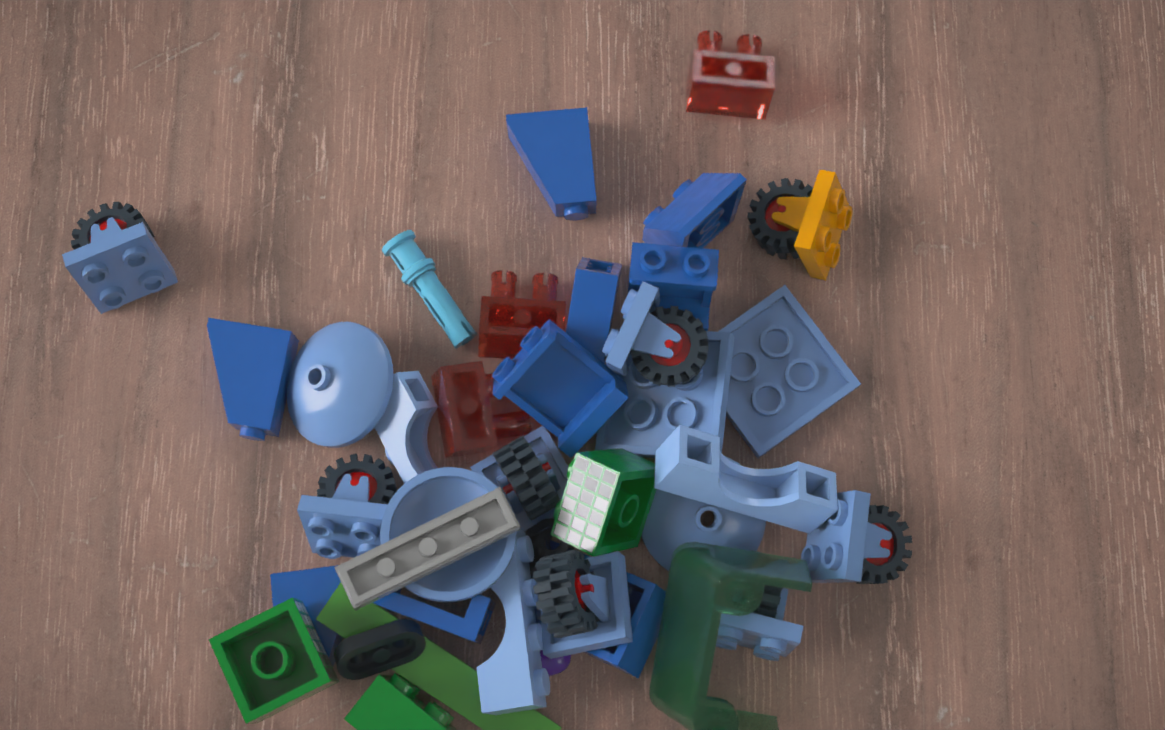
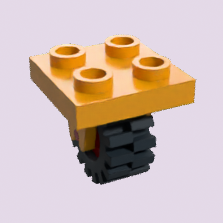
M819 169L813 188L809 184L805 187L803 182L795 179L793 185H791L788 178L781 179V187H777L774 181L768 183L770 191L765 193L761 188L756 193L760 201L752 199L749 205L753 212H748L747 219L751 224L749 227L760 247L766 250L767 254L774 256L777 253L780 259L787 260V254L791 253L794 259H801L811 278L826 281L830 268H835L839 261L841 248L838 243L842 230H848L853 214L852 207L847 201L845 190L842 189L836 172Z

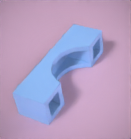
M419 371L396 372L394 374L393 388L388 406L382 418L374 427L385 447L387 459L395 466L404 484L418 474L438 468L430 455L427 442L429 423L438 406Z
M679 425L656 450L655 489L809 534L838 511L835 472L799 461L773 469L744 467L731 462L721 453L720 437L683 425Z
M521 529L516 532L515 549L507 569L497 582L490 587L503 604L506 628L503 640L497 651L487 661L477 667L481 712L484 714L501 715L547 707L545 696L550 694L549 675L547 670L542 668L540 650H543L542 627L540 623H536L534 607L536 602L539 601L538 595L534 594L533 586L537 584L534 579H531L529 562H532L534 559V550L530 537L526 536L525 532Z

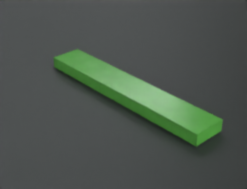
M341 582L316 618V620L345 639L349 636L399 620L373 603L355 611ZM425 636L426 646L418 658L392 668L393 671L483 730L561 729L560 725L535 709L501 715L482 713L477 670Z

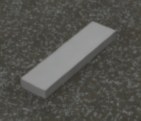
M501 487L334 568L353 609L356 611L519 531L520 525Z

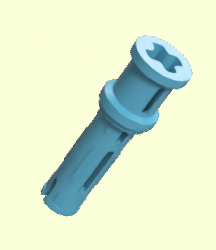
M412 230L404 231L389 240L383 246L382 252L387 257L391 256L403 274L401 277L403 283L409 287L413 286L417 293H419L425 305L447 334L454 348L457 349L471 341L477 335V332L466 320L462 311L439 281L434 272L436 270L435 262L432 258L425 257L414 241L416 237Z

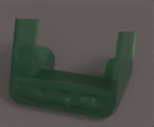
M687 542L677 547L671 557L650 679L649 696L652 704L688 730H779L776 716L736 710L729 701L723 698L707 696L721 614L744 616L752 613L762 601L765 585L811 592L813 583L807 561L700 542Z

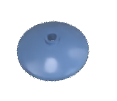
M338 322L320 329L305 342L292 363L286 393L291 420L303 437L317 445L339 448L361 440L377 425L388 406L394 376L392 359L382 338L366 326L354 322Z
M726 457L731 462L740 465L738 462ZM657 489L641 537L652 557L669 572L689 580L709 581L728 576L745 565L750 551H757L762 541L766 521ZM709 510L714 514V522L710 526L705 527L700 522V516L703 512Z
M457 467L436 468L418 474L402 485L389 501L381 522L380 542L384 544L498 487L489 479L474 471ZM516 532L405 586V588L420 597L438 602H457L481 594L496 583L507 569L515 549Z

